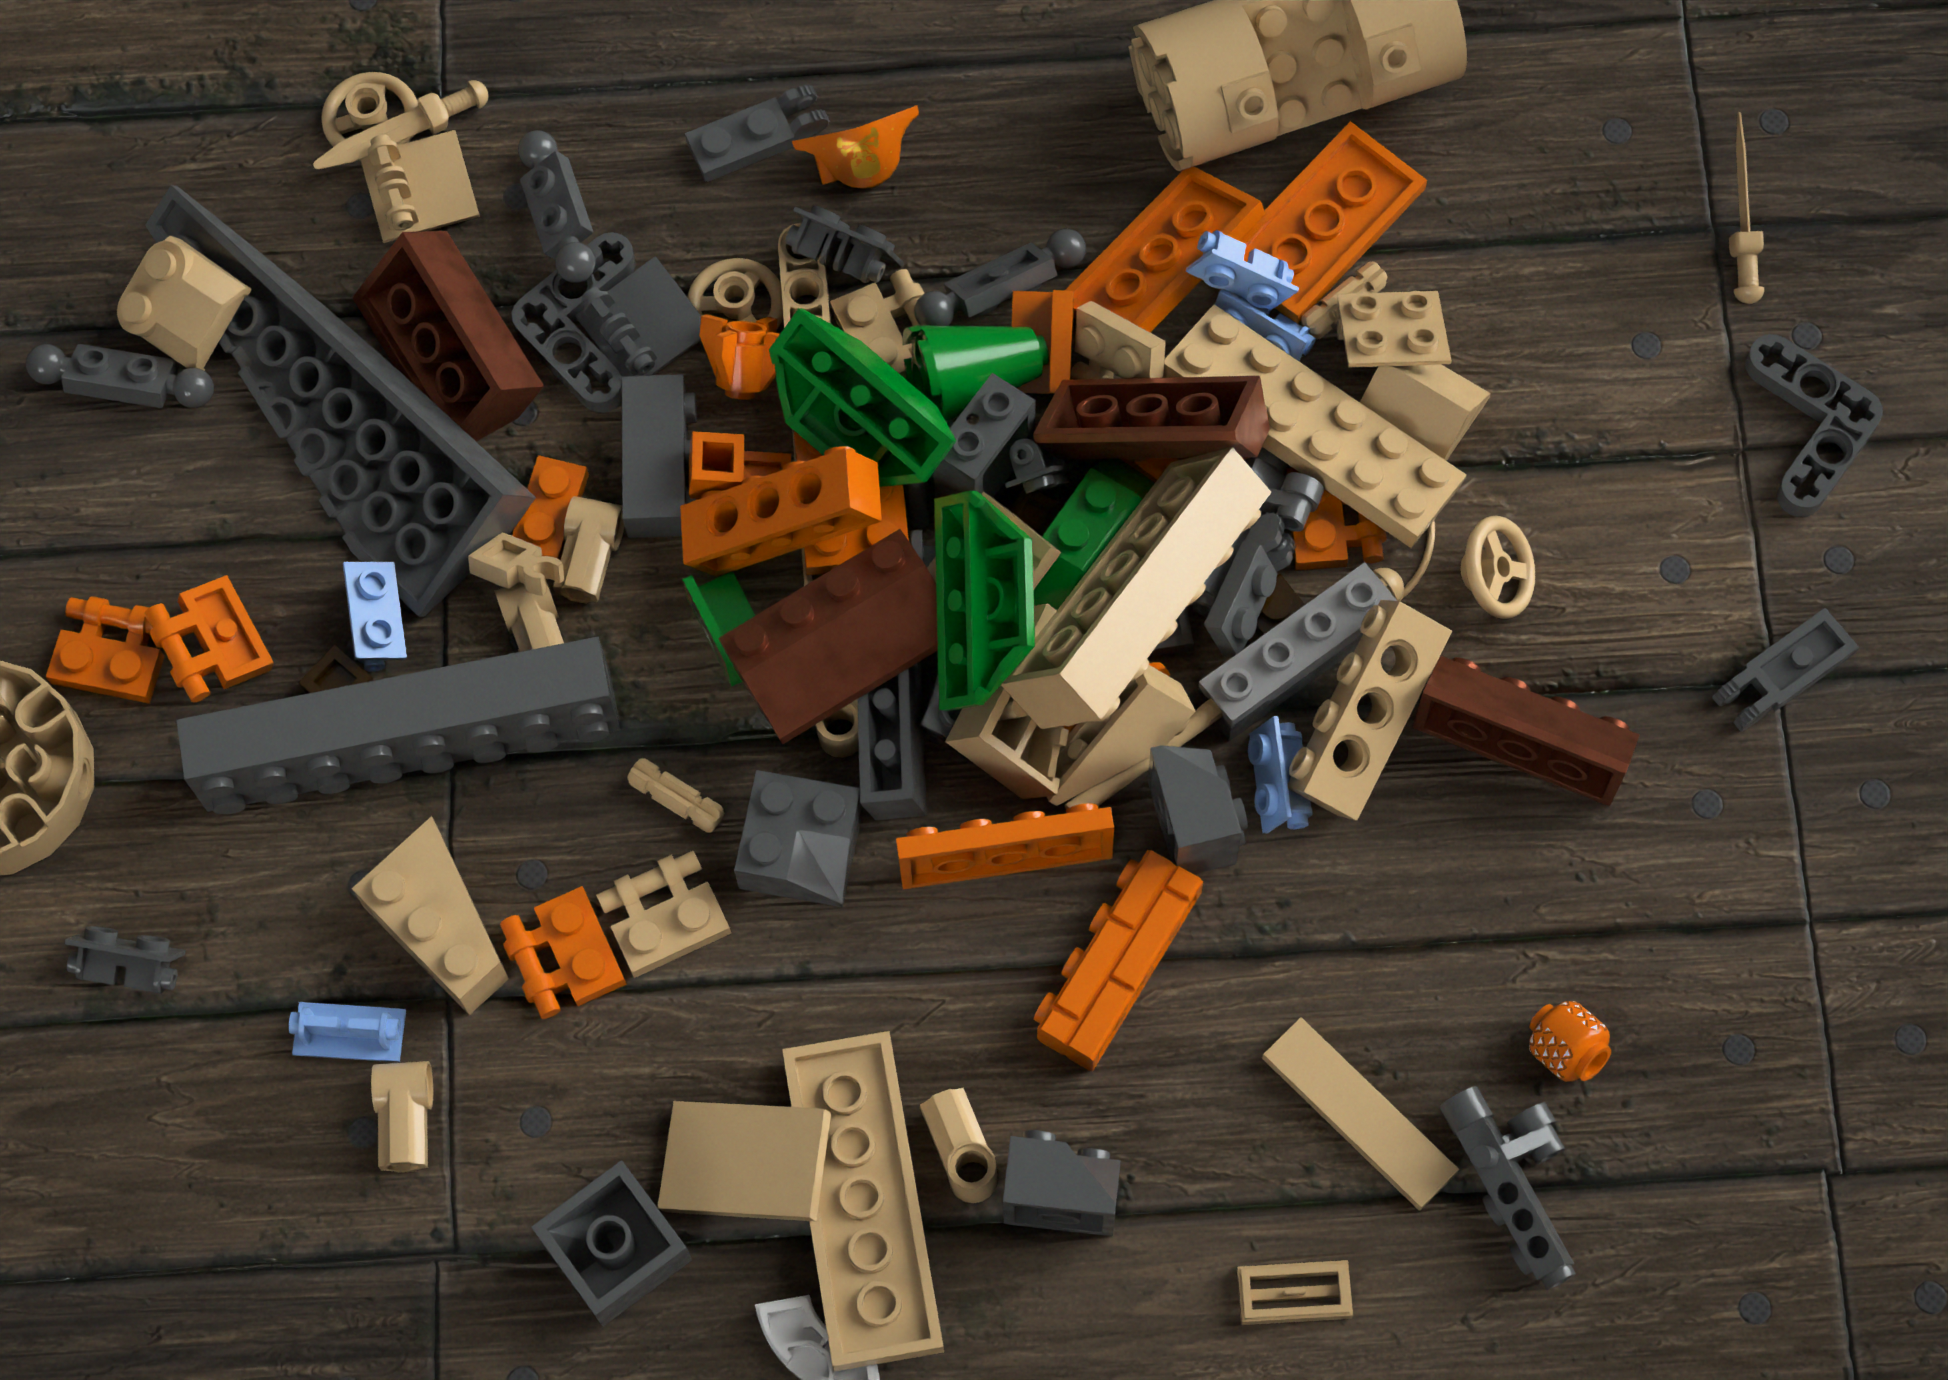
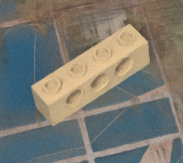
M1380 600L1378 605H1374L1367 612L1360 628L1363 636L1355 651L1349 653L1342 661L1337 672L1339 683L1331 699L1324 701L1317 710L1313 720L1315 731L1307 747H1302L1296 753L1289 767V775H1291L1288 782L1289 790L1337 816L1356 821L1452 633V630L1400 601ZM1390 646L1395 653L1396 660L1392 670L1386 673L1381 665V657L1383 652ZM1368 694L1372 702V709L1369 716L1361 720L1357 712V705L1360 698ZM1344 741L1348 747V758L1338 768L1333 760V752L1335 747Z

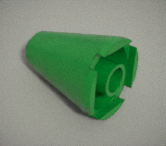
M916 325L907 327L903 331L902 345L912 343L913 353L912 358L904 359L907 381L938 407L946 422L959 417L992 373L1018 388L1041 377L1043 366L1049 363L1046 341L1042 335L1036 336L1031 327Z

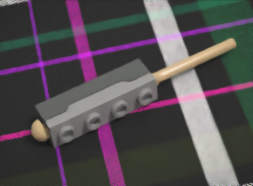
M1364 562L1200 680L1197 703L1200 707L1191 716L1184 731L1174 736L1167 746L1181 747L1213 723L1226 739L1231 741L1356 649L1363 636L1360 628L1367 612L1374 605H1378L1380 600L1399 601L1404 592L1401 576L1390 568H1378L1372 571ZM1149 758L1079 794L1064 805L1065 809L1067 810L1072 806L1084 803H1093L1099 806L1148 771Z

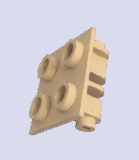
M455 130L398 146L394 141L390 140L388 135H378L371 139V146L368 148L369 156L360 160L383 243L397 240L402 232L430 231L480 217Z
M1438 291L1337 294L1341 319L1337 320L1338 340H1344L1348 367L1451 364L1452 360Z

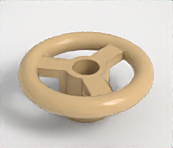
M381 72L360 73L345 79L330 92L323 106L321 121L327 140L334 147L345 139L342 136L344 133L360 128L367 130L387 121L386 89L392 91L400 98L405 112L418 107V101L412 90L400 79ZM345 99L348 115L336 118L338 108ZM374 109L371 113L363 114L367 110ZM413 136L396 143L397 146L409 143Z
M731 258L716 262L705 268L695 278L688 291L687 298L701 316L703 314L724 313L728 318L736 319L737 321L756 323L757 320L751 312V306L755 299L754 290L761 281L768 289L771 297V309L768 317L778 319L777 329L783 320L781 282L769 268L753 260ZM717 279L713 288L714 296H703L707 287ZM733 297L743 298L738 303L728 302Z
M1489 516L1478 522L1469 535L1465 555L1461 561V576L1465 586L1472 591L1478 604L1487 613L1496 618H1513L1527 607L1535 586V564L1530 545L1521 529L1505 517ZM1496 531L1504 534L1511 542L1518 562L1512 561L1510 556L1502 550ZM1511 578L1519 580L1518 590L1513 600L1509 603L1497 601L1504 582H1508Z

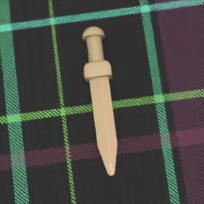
M471 80L467 81L468 87L442 99L435 93L426 94L418 98V107L342 140L315 160L313 166L315 169H324L353 163L369 156L368 148L371 146V139L378 135H388L391 141L398 143L427 129L430 130L432 135L437 134L447 128L449 117L475 105L479 109L484 107L489 97L488 90L483 83Z
M1738 112L1736 158L1741 232H1736L1729 237V250L1732 257H1737L1739 288L1734 289V295L1742 303L1753 304L1759 301L1764 294V287L1759 286L1757 255L1763 250L1764 240L1763 231L1750 230L1746 146L1741 112Z

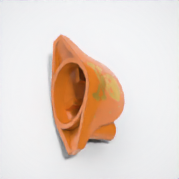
M918 106L854 129L792 141V144L796 150L814 155L822 185L840 181L853 188H872L885 182L896 170L900 161L903 135L910 123L919 115Z

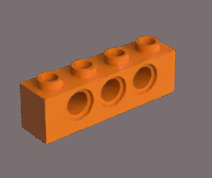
M833 447L826 450L824 456L807 462H790L785 464L781 471L767 476L747 477L741 481V485L727 490H712L703 493L701 499L680 506L683 564L717 577L881 522L878 462L856 453L855 449L851 447Z

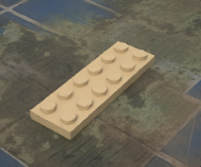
M1215 304L1212 305L1164 359L1163 378L1260 376L1270 427L1262 447L1298 472L1318 480L1326 491L1410 548L1414 546L1466 477L1465 473Z
M890 1031L782 1049L791 1107L824 1108L831 1113L817 1221H810L833 1371L944 1353Z

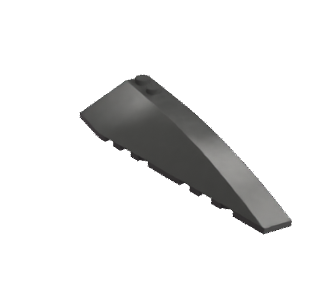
M171 185L145 224L146 228L156 243L165 240L169 236L183 240L252 289L249 295L245 296L219 341L225 353H232L241 368L238 372L278 437L287 440L296 455L294 459L295 464L303 476L310 477L322 496L319 502L328 516L336 518L345 532L342 538L350 551L361 562H394L399 598L419 617H425L470 574L468 555L502 532L510 535L536 497L399 370L321 302L182 189Z

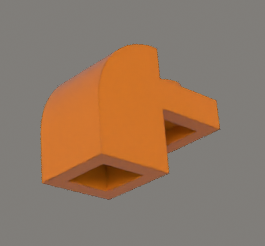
M693 431L689 452V497L698 500L707 491L727 490L741 485V481L747 477L767 476L781 471L785 464L791 462V454L744 451V434Z

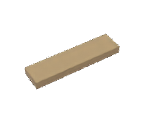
M1302 1017L1263 1054L1262 1059L1419 1211L1458 1173L1459 1168Z

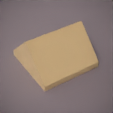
M1441 364L1378 366L1360 403L1447 461L1490 398L1491 393Z

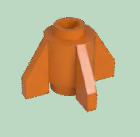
M708 314L701 316L699 336L715 374V384L725 389L726 396L741 400L755 398V393L765 391L776 377L775 364L771 362L769 349L780 335L776 333L777 318L766 317L757 320L755 323L750 321L728 322L726 319Z

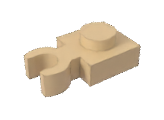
M503 532L468 555L470 574L507 589L520 582L525 584V588L529 593L543 596L547 593L545 579H551L559 583L564 581L563 564L559 559L551 556H542L541 547Z

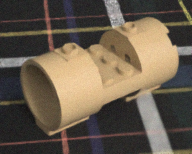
M1213 0L1134 26L1133 29L1136 37H1141L1132 39L1131 46H1128L1138 91L1143 97L1147 113H1152L1157 128L1160 131H1166L1165 134L1158 136V140L1167 159L1177 171L1275 140L1279 135L1361 108L1369 109L1460 79L1464 76L1467 65L1465 32L1457 0Z

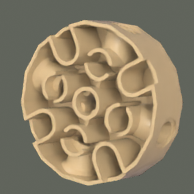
M0 661V875H10L52 855L80 825L94 789V748L78 715L61 694L32 669Z

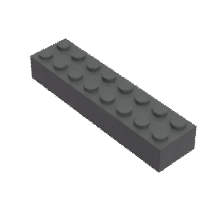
M599 636L176 719L184 779L207 812L214 811L217 814L237 813L244 810L246 804L266 801L270 804L288 803L295 800L298 794L316 790L324 794L338 793L347 790L351 783L367 780L373 783H389L400 779L402 773L423 770L426 773L444 772L451 769L454 763L474 759L479 763L495 762L504 758L508 752L523 749L533 753L545 752L557 747L558 742L578 739L581 742H596L607 738L609 732L621 730L611 673Z

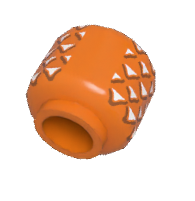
M1565 1001L1555 1007L1551 1004L1545 1005L1535 1014L1530 1022L1529 1028L1533 1031L1529 1042L1530 1052L1541 1064L1564 1082L1575 1081L1579 1078L1582 1081H1587L1598 1074L1609 1060L1611 1055V1048L1608 1046L1610 1032L1601 1021L1576 1001Z

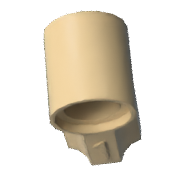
M578 496L572 497L565 517L564 540L566 542L560 560L563 564L564 581L561 583L554 582L553 588L555 593L575 602L586 604L592 601L598 602L611 552L618 550L625 525L623 522L622 505Z
M546 579L547 593L543 596L529 593L525 588V584L520 582L509 589L503 587L495 590L509 634H514L519 648L518 652L564 643L556 622L559 616Z
M430 1062L374 1064L371 1074V1092L375 1113H378V1167L381 1171L414 1172L419 1169L428 1168L427 1110H431L433 1106V1076Z
M964 1088L948 1089L932 1095L930 1099L920 1104V1109L948 1175L950 1189L963 1202H982L989 1198L996 1189L998 1180L995 1156L987 1146ZM966 1163H980L987 1169L986 1175L981 1180L971 1183L962 1180L958 1176V1171Z

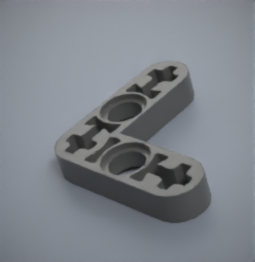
M614 232L604 233L586 245L595 256L596 265L593 273L598 271L600 277L598 282L593 274L584 280L588 285L587 290L592 287H598L600 291H608L634 272L636 262L633 247L630 241L622 234ZM609 252L615 256L620 253L621 262L617 265L612 261L604 263L603 254ZM556 269L514 305L511 314L515 331L520 340L587 409L597 413L610 412L622 402L621 374L574 324L577 320L575 315L583 310L585 303L582 300V296L577 299H569L561 295V287L567 280L563 279ZM531 313L537 317L543 315L547 329L551 332L547 339L544 331L537 324L530 323L528 325L527 315ZM565 343L576 344L582 349L578 360L569 364H563L555 360V351ZM589 367L592 376L599 383L605 384L608 382L609 393L604 395L599 390L593 393L590 380L584 374Z
M1766 334L1753 342L1745 360V368L1749 377L1821 423L1785 473L1777 490V500L1785 512L1795 517H1807L1813 515L1821 508L1873 435L1882 418L1883 407L1879 398L1872 392L1788 339L1777 334ZM1772 352L1779 356L1777 363L1772 364L1768 368L1762 364L1763 357L1769 356ZM1796 365L1799 368L1796 370L1791 383L1784 379L1787 373H1790L1792 366ZM1806 377H1816L1825 383L1827 394L1820 398L1809 397L1802 391L1800 381ZM1838 392L1843 396L1835 409L1832 410L1829 406ZM1860 407L1866 413L1864 418L1855 423L1848 417L1851 412ZM1823 442L1837 444L1843 452L1844 459L1836 464H1828L1818 457L1816 446ZM1811 471L1818 478L1814 482L1809 495L1804 496L1802 500L1796 498L1793 495L1796 487L1798 488L1803 484Z

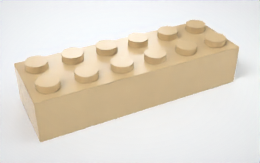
M1233 447L1174 461L1169 464L1036 637L1035 647L1001 684L1041 729L1064 725L1072 726L1077 723L1090 721L1100 722L1108 718L1118 708L1120 704L1118 697L1126 686L1141 676L1149 665L1147 658L1155 647L1174 633L1178 626L1176 619L1185 607L1195 602L1206 589L1204 582L1212 571L1230 558L1234 551L1232 544L1241 532L1250 528L1261 515L1259 508L1271 494V491Z

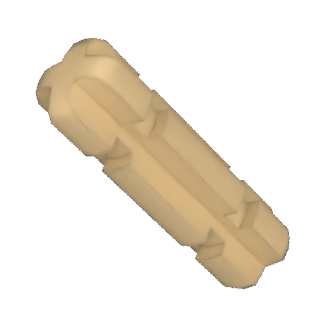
M1376 262L1366 263L1356 271V277L1350 276L1321 300L1322 304L1320 306L1314 305L1305 312L1301 318V326L1310 328L1309 334L1316 339H1321L1332 330L1331 325L1333 323L1337 324V320H1341L1337 294L1377 293L1387 283L1388 277L1385 271Z
M640 758L634 764L627 777L631 786L644 794L649 791L652 799L684 819L691 817V820H693L692 824L707 833H711L717 828L724 816V811L720 804L708 797L701 799L699 791L666 771L661 774V771L658 770L659 767L646 758Z

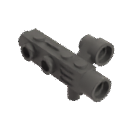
M1262 447L1258 457H1249L1245 460L1271 491V494L1259 510L1262 515H1265L1267 512L1278 513L1287 530L1302 531L1310 512L1317 510L1324 493V487L1318 480L1306 474L1292 472L1284 476L1288 464ZM1251 527L1241 532L1232 544L1234 551L1230 558L1214 569L1204 582L1206 585L1205 591L1191 605L1200 615L1208 616L1242 541L1245 542Z
M1478 1086L1468 1088L1443 1102L1439 1106L1454 1135L1460 1140L1489 1193L1482 1198L1489 1215L1498 1226L1506 1223L1516 1241L1509 1248L1520 1270L1526 1276L1533 1272L1536 1279L1543 1282L1546 1290L1552 1289L1576 1275L1572 1268L1574 1262L1518 1164V1161L1532 1156L1536 1164H1540L1565 1150L1553 1128L1556 1120L1547 1104L1543 1102L1532 1106L1510 1119L1507 1124L1512 1133L1503 1136L1492 1118L1494 1115Z

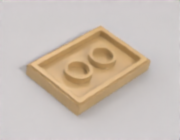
M673 1101L657 1208L669 1213L817 1221L831 1113L824 1108Z

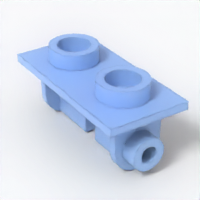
M1215 230L1213 233L1205 231L1201 235L1197 248L1203 252V255L1186 267L1187 273L1204 280L1207 285L1217 289H1225L1247 299L1251 305L1259 308L1272 310L1299 290V287L1291 284L1294 271L1288 268L1286 261L1277 259L1256 248L1249 252L1248 262L1243 261L1246 244L1218 230Z
M1224 289L1220 290L1215 303L1216 306L1296 360L1300 361L1302 354L1306 356L1313 347L1316 338L1309 334L1310 328L1302 327L1281 313L1275 319H1272L1268 316L1270 313L1269 309L1255 307L1245 298Z
M343 562L355 660L363 663L364 670L370 672L384 669L385 660H405L407 654L394 562Z
M1273 716L1249 733L1248 757L1254 765L1257 788L1254 801L1256 811L1261 818L1262 833H1269L1285 821H1287L1289 829L1305 828L1309 825L1308 818L1313 814L1310 800L1288 789V782L1290 780L1289 767L1296 753L1303 747L1302 733L1296 731L1294 723L1286 722L1279 724L1278 716Z
M299 1002L298 1012H291L289 1018V1033L295 1034L292 1055L400 1062L406 1009Z

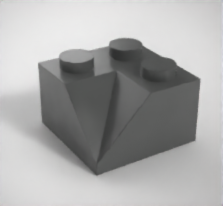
M1172 746L1150 748L1147 782L1169 860L1174 865L1180 866L1192 874L1237 864L1239 846L1245 845L1243 830L1248 829V821L1241 798L1232 799L1230 783L1224 765L1215 767L1211 750Z
M756 770L734 868L739 889L843 907L864 809L860 804V788Z
M1026 1130L1023 1131L1022 1137L1010 1136L1003 1195L1004 1224L1113 1236L1121 1160L1110 1159L1109 1152L1092 1148L1079 1149L1076 1155L1066 1142L1056 1141V1135L1046 1131Z
M622 1160L531 1226L603 1327L692 1261L684 1243Z

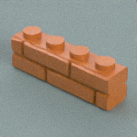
M1147 849L1140 862L1130 859L1116 884L1118 888L1122 889V892L1113 906L1103 903L1089 927V931L1095 934L1085 951L1078 947L1075 948L1061 973L1062 976L1067 978V981L1057 996L1048 992L1033 1019L1040 1023L1037 1028V1039L1041 1043L1061 1055L1067 1056L1068 1059L1089 1071H1094L1202 893L1203 881L1198 876L1180 866L1174 865L1170 860L1152 850Z

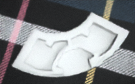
M810 1295L755 1304L760 1326L771 1349L786 1368L800 1380H880L877 1364L833 1371L826 1325L819 1319L813 1309Z

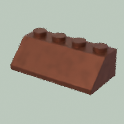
M447 231L402 232L352 297L394 367L476 442L518 419L544 388L540 378Z
M1260 376L1074 379L1061 381L1033 436L1036 444L1059 460L1079 459L1082 462H1095L1101 459H1128L1133 462H1141L1150 458H1177L1182 460L1233 447L1244 460L1249 457H1258L1270 427Z
M898 529L718 639L736 672L778 738L784 744L938 650L936 582L902 530Z
M1440 656L1425 686L1413 724L1414 729L1609 807L1627 772L1640 734L1630 731L1629 726L1621 720L1609 716L1594 717L1580 711L1579 706L1568 699L1556 696L1550 699L1531 692L1530 687L1518 679L1511 677L1498 679L1481 672V668L1470 660L1454 657L1451 660Z

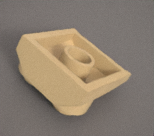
M169 236L165 240L154 244L145 254L118 302L117 316L120 325L127 332L141 336L186 368H200L205 371L204 366L243 299L246 295H249L252 289L183 240Z

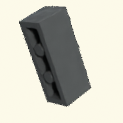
M683 374L622 377L623 522L628 538L682 536L680 506L696 500L689 497V452L691 439H688V423H697V400L695 392L687 393Z
M920 662L858 698L860 804L875 820L927 816L924 728L919 726L924 714L922 664Z

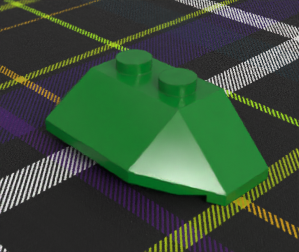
M798 308L769 349L771 362L775 364L777 388L785 423L823 456L824 452L830 448L844 446L855 449L856 453L878 462L879 487L927 482L957 441L938 407L862 341L803 308Z
M1106 459L1090 468L1042 536L1058 549L1061 554L1033 590L1034 606L1048 603L1055 610L1059 609L1155 482L1120 459Z
M971 490L934 499L939 710L941 711L984 705L1035 647L1032 538L982 494Z

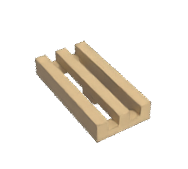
M1348 1260L1237 1267L1241 1325L1352 1319L1353 1317ZM1338 1275V1284L1268 1289H1251L1250 1280ZM1340 1297V1305L1252 1310V1302Z

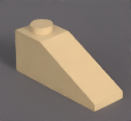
M1148 665L1141 676L1126 686L1118 697L1120 699L1118 708L1108 718L1100 722L1077 723L1068 734L1066 746L1060 747L1055 777L1060 779L1058 794L1047 796L1048 801L1056 806L1146 760L1150 757V748L1167 746L1174 736L1182 733L1187 727L1191 716L1196 712L1182 684Z

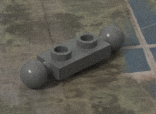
M541 130L530 131L521 138L518 145V154L522 163L532 170L521 177L520 182L545 255L555 259L557 272L563 279L574 283L582 282L592 275L596 260L592 250L581 242L594 232L569 158L558 152L556 141L549 133Z
M1060 229L1049 237L1047 245L1043 249H1039L1030 242L944 283L947 294L940 291H929L919 297L914 307L916 321L919 325L949 326L953 320L954 313L959 310L969 318L974 315H984L995 310L999 303L1012 298L1013 291H1036L1043 282L1058 276L1055 266L1069 269L1081 263L1086 254L1085 240L1080 233L1073 229Z
M41 344L34 347L26 358V369L33 380L41 384H53L62 379L64 393L157 408L163 407L168 394L174 395L178 402L186 407L198 408L207 404L214 393V384L207 372L200 368L192 367L177 373L176 360L83 344L77 345L71 358L66 357L61 349L51 344Z

